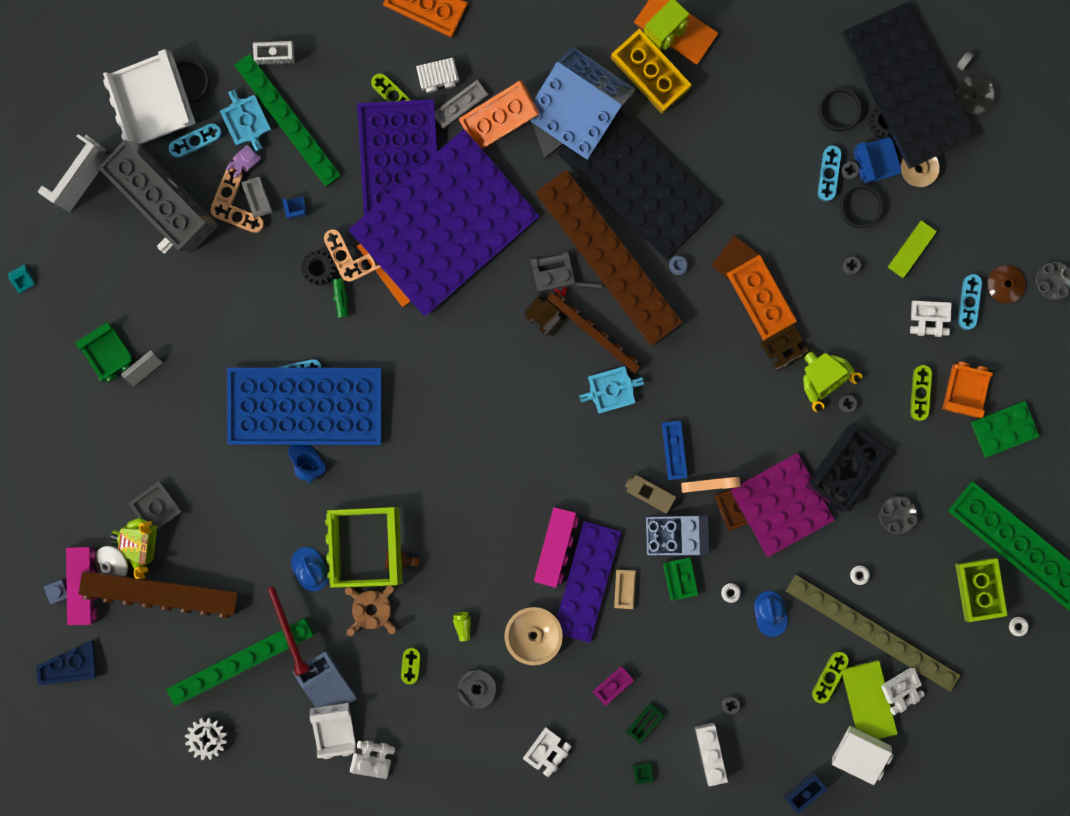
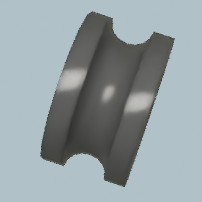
M847 162L841 168V174L847 180L854 179L859 173V167L855 162ZM849 166L854 167L852 170L855 169V173L849 176L847 175L848 172H845V168L847 169Z
M849 257L843 263V270L848 275L856 274L861 267V263L856 257ZM850 261H854V264L857 265L853 271L847 268V264Z
M845 395L839 399L838 406L843 412H852L856 409L857 401L853 396ZM846 398H848V401H852L850 409L847 406H843Z
M727 696L722 701V708L728 714H735L740 709V703L735 697ZM734 700L736 707L728 710L727 708L729 707L726 706V703Z

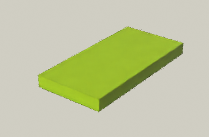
M879 660L841 669L855 728L876 739L897 735L893 714L890 711V703L887 702L881 685L885 684Z

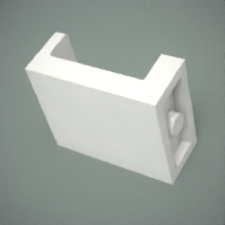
M349 703L310 708L309 717L310 722L313 724L317 758L330 759L333 756H349L356 752V740Z

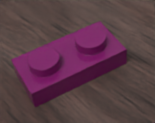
M620 666L592 692L606 706L634 680Z

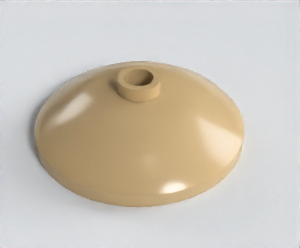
M529 607L518 611L511 617L505 629V643L508 651L516 660L527 665H541L550 661L558 653L562 644L563 636L559 621L552 613L543 608ZM531 632L537 633V637L535 639H532L530 637Z

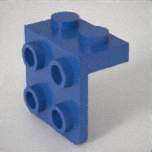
M888 137L867 144L864 142L854 147V157L860 166L859 174L861 179H864L865 184L901 173V167L891 138Z

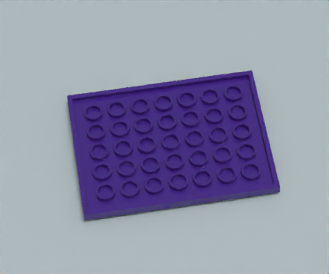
M463 129L349 229V232L425 317L536 220L539 215Z

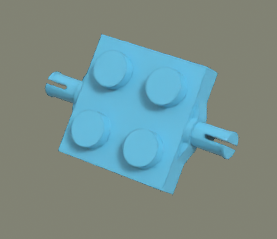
M235 89L232 92L229 91L228 94L233 103L221 110L220 113L235 145L239 146L245 142H252L255 151L263 149L258 138L262 134L271 131V128L256 96L253 95L246 99H239Z
M625 366L589 376L590 392L579 396L584 398L581 399V403L593 400L599 414L634 404L633 388L644 385V382H639L643 381L642 377L631 380L627 375Z

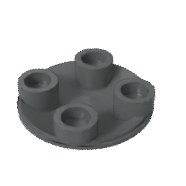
M1049 262L1043 265L1036 275V287L1040 294L1051 300H1059L1066 297L1070 293V268L1061 262Z
M893 496L887 499L880 508V523L890 533H906L917 523V509L910 499L903 496Z

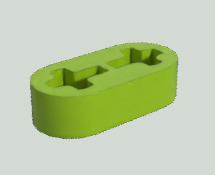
M410 647L403 653L401 679L406 684H413L419 677L420 652L418 649ZM410 651H414V655H417V658L413 659V665L409 664L410 659L406 657V654H410ZM409 667H412V674H415L411 681L408 680V677H405Z

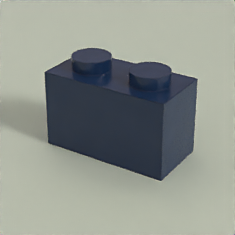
M811 772L783 797L795 812L800 814L828 789Z

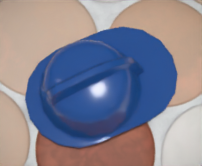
M291 445L289 447L288 455L294 464L295 475L299 479L311 484L318 476L325 472L326 466L312 446Z
M310 547L299 548L294 552L291 558V566L302 587L308 591H318L325 587L328 582V570L318 552Z
M765 591L761 593L754 602L759 630L769 637L779 636L787 627L784 601L776 592Z

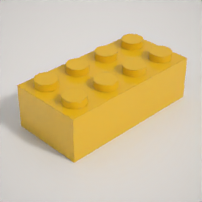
M640 28L611 54L610 59L661 114L691 88L690 82Z

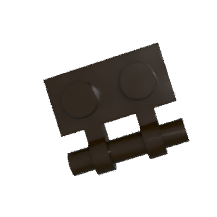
M794 324L760 343L769 360L774 357L778 358L779 362L773 364L776 371L782 368L786 369L790 363L797 359L801 360L805 354L810 352L807 346L799 349L797 344L803 341ZM792 348L794 353L784 357L782 353Z

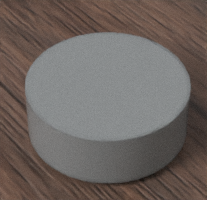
M969 51L966 52L957 67L963 71L974 55Z

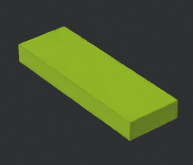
M921 220L887 268L901 278H904L937 231Z

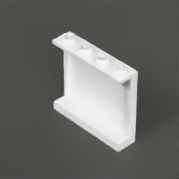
M164 49L158 51L159 55L113 73H103L105 78L103 82L106 89L109 90L111 96L109 100L112 107L115 108L117 114L115 117L118 125L121 126L123 141L127 140L141 145L196 124L172 51Z
M79 134L77 135L86 145L53 192L43 186L38 190L39 194L68 212H71L100 171L98 167L108 157L105 154L106 149L87 135L84 137Z

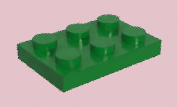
M1025 401L970 422L984 458L1039 437Z

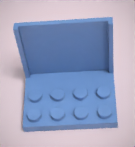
M572 47L557 61L535 97L534 103L540 115L530 120V122L585 159H588L619 109L633 95L636 89L575 47Z

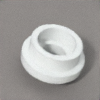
M856 566L850 573L851 580L858 585L865 584L870 577L868 569L864 566ZM859 571L863 573L861 579H858L856 576Z
M729 583L722 588L721 595L725 601L733 603L740 598L741 591L736 584ZM733 589L734 595L728 596V590Z
M1015 617L1009 623V630L1015 636H1023L1028 631V622L1022 617ZM1017 623L1021 624L1020 630H1016L1015 625Z

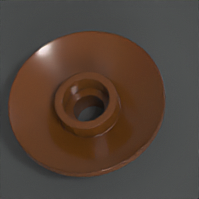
M1004 265L991 272L987 281V288L992 298L996 301L1006 304L1013 303L1024 294L1026 281L1019 269ZM1006 280L1011 282L1010 287L1005 286Z

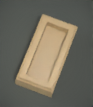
M616 569L614 608L634 609L635 570Z

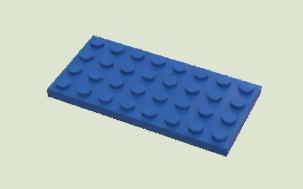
M228 367L227 444L381 445V368Z

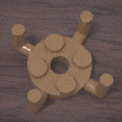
M388 585L382 593L370 590L360 594L353 587L345 589V593L355 599L352 606V614L356 622L347 630L348 636H353L361 626L367 629H376L383 625L388 629L389 634L396 632V626L388 620L391 612L388 597L395 590L394 585ZM369 604H374L377 607L376 614L369 615L366 607Z

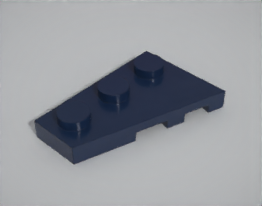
M91 640L80 647L69 650L65 654L37 665V685L97 679L94 641Z

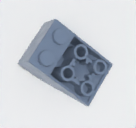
M708 516L646 517L647 555L709 554Z
M328 650L306 662L311 671L299 676L295 675L294 670L292 671L316 708L343 703L350 704L357 699Z

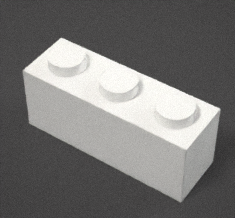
M710 723L696 726L695 731L708 786L727 783L715 724Z

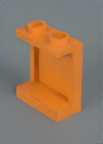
M958 362V364L952 365L942 410L975 418H983L985 411L983 406L989 380L993 376L992 372H988L989 368L977 366V369L965 362Z

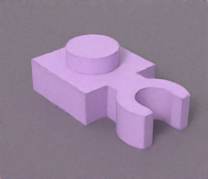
M246 145L234 156V161L228 164L226 170L229 171L231 168H235L237 171L233 177L237 178L242 169L247 173L261 158Z

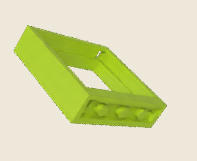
M399 507L327 510V520H325V524L328 526L326 544L329 545L327 563L330 566L327 578H329L330 588L403 584ZM387 513L390 579L341 581L338 516Z

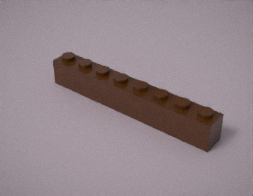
M82 571L78 595H83L82 599L94 600V597L102 598L103 602L114 603V600H121V604L133 605V602L141 603V607L146 608L158 605L162 610L172 611L173 607L180 608L179 612L191 613V610L199 611L200 615L210 616L211 613H218V617L230 618V615L234 616L237 591Z

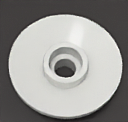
M104 546L97 551L95 566L99 573L127 575L128 563L120 550L113 546Z

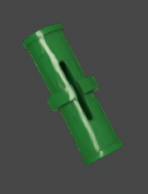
M344 279L332 280L335 296L333 301L336 303L337 318L348 317V295L345 292Z

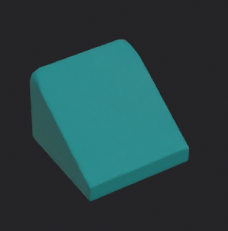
M25 265L8 273V278L18 293L35 285Z

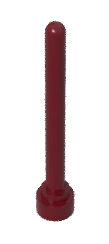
M270 586L268 593L295 661V668L293 670L295 675L299 676L311 670L308 663L306 664L305 660L303 661L276 589Z

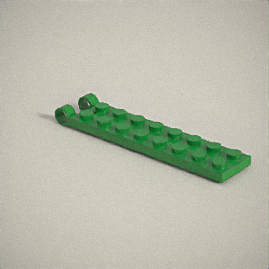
M971 481L947 511L1070 612V561Z

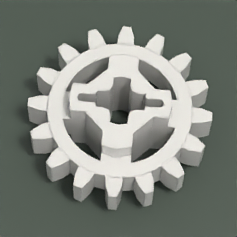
M210 717L206 722L204 718H201L200 724L194 721V728L188 727V731L191 733L185 735L186 738H189L185 745L191 746L188 750L189 752L195 751V758L201 755V760H204L206 756L211 760L213 754L215 756L220 755L218 750L223 751L225 749L222 744L228 741L223 739L227 732L221 731L224 728L223 725L217 726L218 720L212 723ZM204 726L202 733H195L198 728ZM212 728L217 732L218 736L213 733ZM206 733L207 738L210 739L207 743H205V739H202V737L205 736ZM195 742L199 744L200 749L195 745ZM211 744H217L215 749L208 751Z

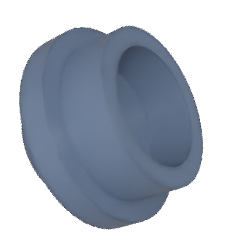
M675 256L669 262V269L675 275H682L688 269V262L683 256Z

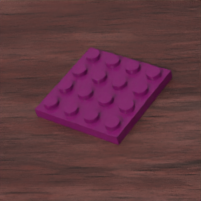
M798 453L741 483V487L730 489L766 557L775 554L834 521L823 498L805 486L811 476Z

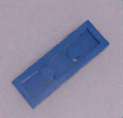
M681 421L661 423L668 480L688 478Z

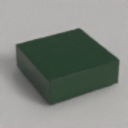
M652 762L633 764L635 785L654 782Z

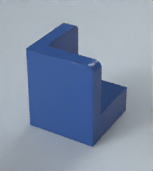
M303 197L287 200V198L283 199L288 220L307 216Z

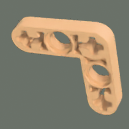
M236 169L226 170L211 205V214L219 220L249 232H261L264 228V221L260 217L253 218L252 213L232 206L243 179V172L241 171L238 178L233 179L232 183L236 184L233 187L225 182L226 180L231 181L232 177L229 173L234 172ZM225 187H229L232 190V195L228 198L222 196V190ZM223 205L222 209L229 212L228 219H225L227 215L224 213L217 215L215 208ZM235 212L242 213L243 218L240 222L232 220V215ZM247 215H249L248 220L255 222L258 219L260 226L252 229L253 226L246 223V226H243V224L246 222Z
M328 230L325 233V244L344 280L352 282L381 268L379 265L376 266L370 254L353 261L341 234L336 230ZM330 234L338 235L336 242L338 245L342 243L343 247H337L332 251L331 248L335 246L332 241L328 242ZM340 250L345 251L347 254L344 261L336 259V253ZM365 259H369L372 262V267L369 270H364L361 266L362 261ZM358 263V268L360 269V271H362V273L359 274V272L356 271L352 274V278H350L349 276L345 277V273L347 272L346 269L349 268L350 270H353L356 268L354 264Z
M740 477L685 482L681 483L682 493L741 487Z

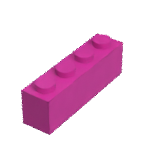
M553 507L534 582L555 588L557 584L561 585L564 574L560 573L562 565L566 566L569 556L565 554L566 549L571 547L574 537L570 535L572 528L576 529L578 522L575 512Z
M93 547L66 548L67 625L94 624V620H97V609L94 608V601H96L97 597H94V600L82 599L83 595H78L82 571L96 572V570H93V562H96V551H93Z

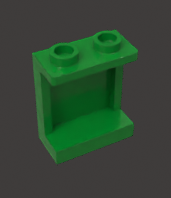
M109 322L104 323L75 343L95 370L100 382H111L117 377V373L126 371L135 362Z

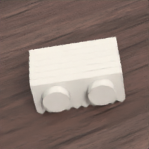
M292 41L253 43L254 61L257 65H270L271 63L273 65L275 63L277 65L279 63L293 64L295 62Z
M453 57L416 66L422 91L426 90V93L435 92L438 90V87L445 86V89L456 86V83H459Z

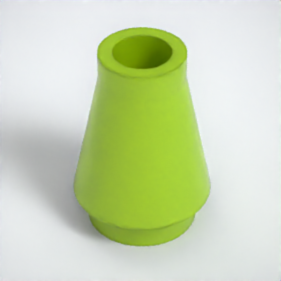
M469 612L455 613L452 621L459 636V641L470 640L471 616H469Z

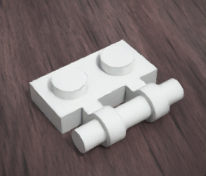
M912 301L911 320L918 321V326H911L910 334H917L918 336L927 334L935 335V337L949 336L950 329L943 328V322L951 321V303ZM925 322H936V326L925 327Z
M909 668L881 685L887 702L891 704L895 702V706L890 708L893 715L904 712L911 704L915 705L924 697L922 690L916 691V688L920 687L921 683L915 668ZM909 694L908 698L903 700V697Z
M545 727L523 759L537 770L540 769L542 764L545 765L547 768L543 774L550 777L553 772L557 771V766L562 759L568 756V751L572 746L565 742L562 748L559 747L557 744L561 738ZM554 750L557 754L552 761H549L547 758Z
M369 740L365 742L358 741L357 748L362 749L361 754L354 753L349 772L387 779L391 760L385 758L387 754H394L395 748L386 743L375 744ZM376 751L377 756H370V752Z

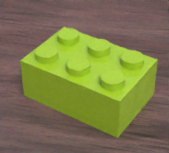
M670 0L645 25L644 34L660 51L662 49L666 51L673 44L674 37L676 35L680 37L687 30L689 13L676 0Z
M998 558L955 564L965 621L974 622L1007 616Z

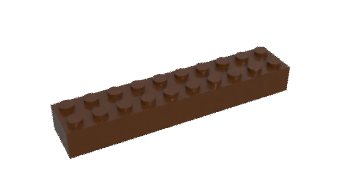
M564 170L535 192L536 197L650 347L682 323L567 170Z

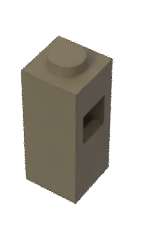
M634 475L633 478L630 476L625 484L627 493L666 514L676 498L637 475Z

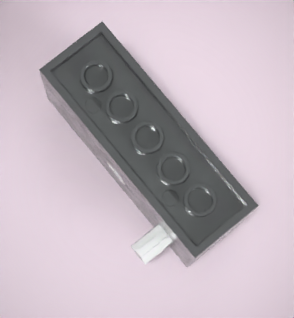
M124 140L98 167L165 236L157 245L158 249L164 254L172 246L179 251L194 252L219 226L138 143Z

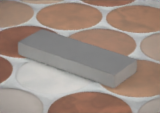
M477 79L435 110V119L442 129H445L487 98L489 94Z

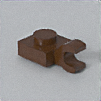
M388 549L386 552L385 569H389ZM401 551L402 571L405 570V565L419 566L420 558L406 557L407 551Z

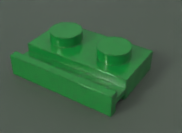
M690 557L663 563L670 601L698 595Z

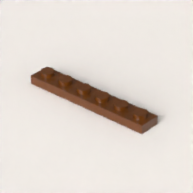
M551 293L547 300L633 374L636 373L640 367L637 365L639 362L633 356L627 357L623 353L624 349L619 344L615 343L613 345L608 341L610 337L602 330L598 332L594 329L595 324L588 318L584 320L580 317L579 314L581 312L573 305L571 307L567 306L564 303L566 299L559 293L556 295Z

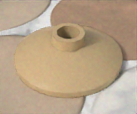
M936 157L918 165L922 167V172H917L916 167L908 169L904 159L902 160V176L912 186H928L935 181L939 174V162Z

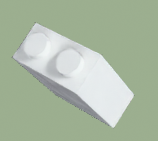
M849 726L832 757V765L875 785L876 781H880L884 774V766L889 764L893 758L891 745Z

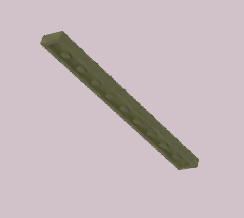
M795 575L785 590L910 668H915V671L951 692L960 675L799 576Z

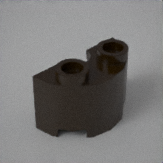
M538 295L524 311L526 313L524 317L532 324L534 322L541 326L539 330L545 336L550 334L553 337L567 321V318L551 303L542 298L541 295Z

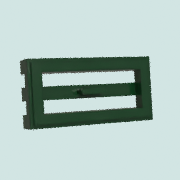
M650 702L625 732L641 744L665 714ZM650 709H652L653 711L651 712V714L645 719V721L639 726V728L634 733H632L631 731L635 728V726L641 721V719L647 714V712ZM657 713L659 716L656 718V720L650 725V727L644 732V734L640 738H638L637 735L642 731V729Z

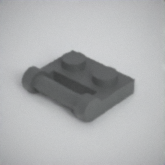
M568 251L562 252L560 255L538 260L536 258L530 259L538 293L575 285ZM559 262L565 263V267L539 272L538 269L541 266Z

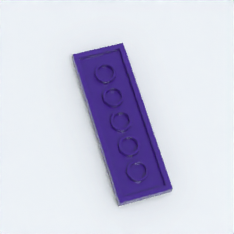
M583 522L557 616L563 636L590 643L621 531Z

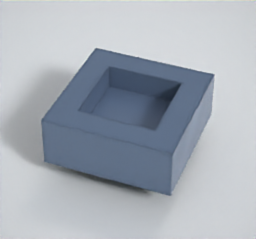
M63 579L44 586L50 605L67 598V588Z

